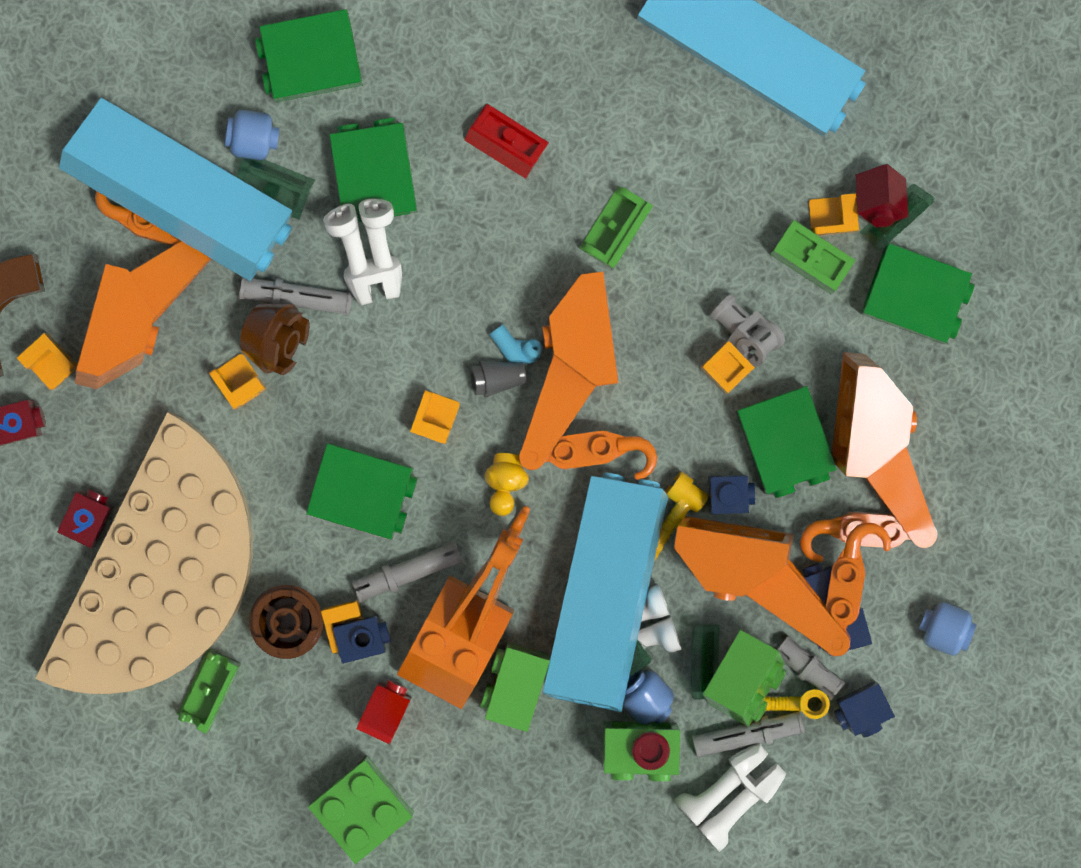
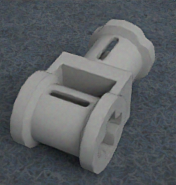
M730 294L713 310L709 317L713 321L718 320L732 333L727 341H730L754 367H758L765 362L766 355L769 352L776 351L783 346L785 342L784 334L777 324L766 320L757 310L750 316L735 301L736 297ZM769 332L771 335L765 338L766 334ZM755 348V353L751 354L750 352Z

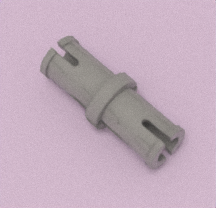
M787 636L776 649L780 652L784 662L799 674L797 676L802 681L806 679L818 690L823 691L830 701L845 684L843 680L820 663L821 658L816 654L814 656L809 654L792 640L790 636Z

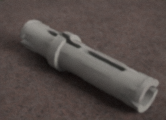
M242 277L239 299L272 304H293L298 308L349 316L352 293L284 283V279L276 278V281L253 278L250 282Z
M453 541L448 545L390 567L389 564L382 566L383 570L357 580H352V584L361 603L366 599L389 590L392 593L399 591V586L456 564H461L463 561L458 552L457 545Z
M796 711L795 713L769 719L767 715L762 716L760 721L752 722L749 727L739 725L700 735H692L698 759L702 756L763 742L766 745H770L776 739L805 734L801 713Z

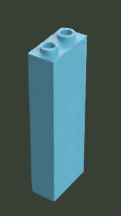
M647 0L637 17V20L821 136H824L828 130L834 133L837 131L846 116L841 109L848 98L855 102L866 84L861 80L866 70L754 0Z
M100 98L62 150L59 164L60 170L250 282L258 270L262 273L266 271L275 255L271 250L276 243L282 246L293 228L288 224L293 210L103 98Z
M603 473L602 478L591 476L543 693L548 697L622 712L668 501V495L660 488L659 483L645 479H639L638 484L624 482L623 476L613 473Z

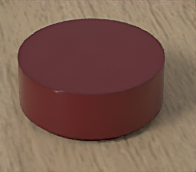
M647 731L641 733L634 740L632 755L635 762L643 769L656 770L664 766L668 761L670 747L663 735L658 732Z

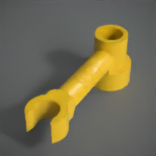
M680 471L674 478L676 480L674 485H669L665 491L668 498L676 504L662 524L655 560L670 538V535L673 534L672 532L675 531L674 529L677 528L688 511L691 509L695 513L699 512L709 498L707 493L693 484L694 479L683 471Z
M817 689L807 691L802 697L766 696L764 700L768 702L765 711H802L805 716L811 719L822 718L827 714L830 707L828 696L823 691ZM812 697L820 698L822 701L821 709L818 711L810 710L808 700Z

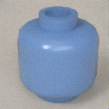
M238 110L234 118L228 117L225 147H230V152L234 157L264 160L268 156L269 149L277 150L279 127H272V118L268 113Z
M940 602L936 605L934 611L926 609L919 629L925 631V645L954 656L960 650L967 651L977 624L972 623V615L969 611L947 602Z
M636 670L629 675L623 708L640 724H650L652 722L659 724L671 714L672 708L670 706L673 702L674 694L672 689L656 672L652 670Z

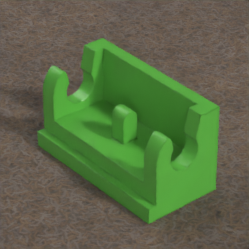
M618 186L579 249L613 270L653 205L626 188Z
M795 220L786 228L783 236L769 254L830 295L838 289L856 261Z
M209 648L177 713L178 720L192 723L196 726L197 730L207 734L218 715L241 663Z

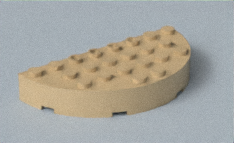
M167 412L35 679L61 689L88 694H114L149 687L182 671L201 657L220 638L238 611L249 582L253 558V527L248 502L241 483L228 460L204 433L176 414Z

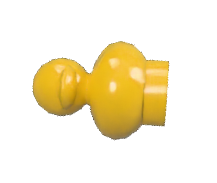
M497 453L494 455L493 465L486 469L484 474L485 482L496 490L489 501L491 511L497 516L510 514L514 508V498L510 492L521 490L528 484L529 474L522 467L519 455Z

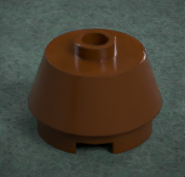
M261 303L250 312L244 322L240 335V349L264 373L275 372L285 375L297 363L291 359L299 343L306 346L310 322L302 317L303 313L299 312L293 304Z
M280 585L268 589L257 598L250 612L249 627L255 643L265 653L280 659H292L304 655L316 645L322 633L323 617L318 602L309 592L293 585Z

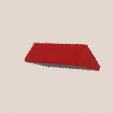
M489 104L485 105L464 139L467 143L525 179L549 143Z

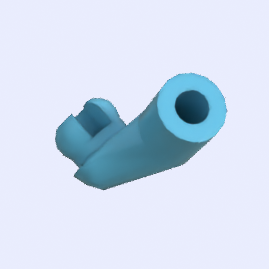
M504 324L489 334L502 354L510 362L530 364L538 361L543 353V346L538 340L514 339Z

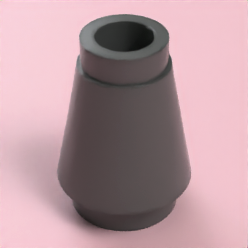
M479 361L477 366H471L470 368L474 394H483L485 398L521 384H526V372L523 362Z

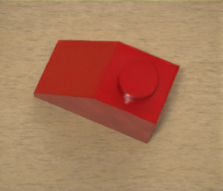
M389 679L386 684L378 682L356 729L390 745L412 698L406 695L408 688Z

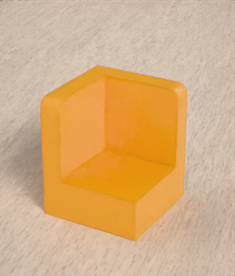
M856 193L809 201L811 231L816 235L856 233L859 231Z
M43 333L17 357L26 369H31L50 390H54L78 366L53 337L46 333Z
M730 341L726 342L700 367L725 394H728L755 368Z
M243 354L237 355L220 368L209 372L232 408L236 410L267 389Z
M425 390L410 432L446 444L460 406L459 402Z
M359 600L321 610L332 654L339 652L333 631L334 625L363 618Z

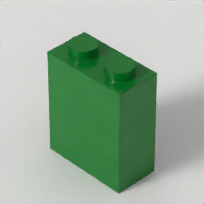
M347 9L259 26L261 36L255 37L259 59L266 58L268 73H262L266 95L273 94L276 103L363 86Z
M387 118L373 121L374 127L359 129V124H349L337 127L338 133L329 134L340 204L354 205L358 222H362L359 204L366 199L389 201L393 206L394 217L418 213L403 123L396 124L395 118Z
M889 243L883 249L860 314L932 341L946 344L949 338H956L960 329L962 319L957 317L961 304L967 305L972 296L975 284L970 283L972 273Z
M808 386L735 411L764 494L773 493L775 498H779L795 492V484L808 480L809 486H813L830 480L829 472L837 470Z
M327 443L306 515L392 540L395 532L402 534L408 513L401 511L405 497L412 499L418 477L412 476L414 468Z

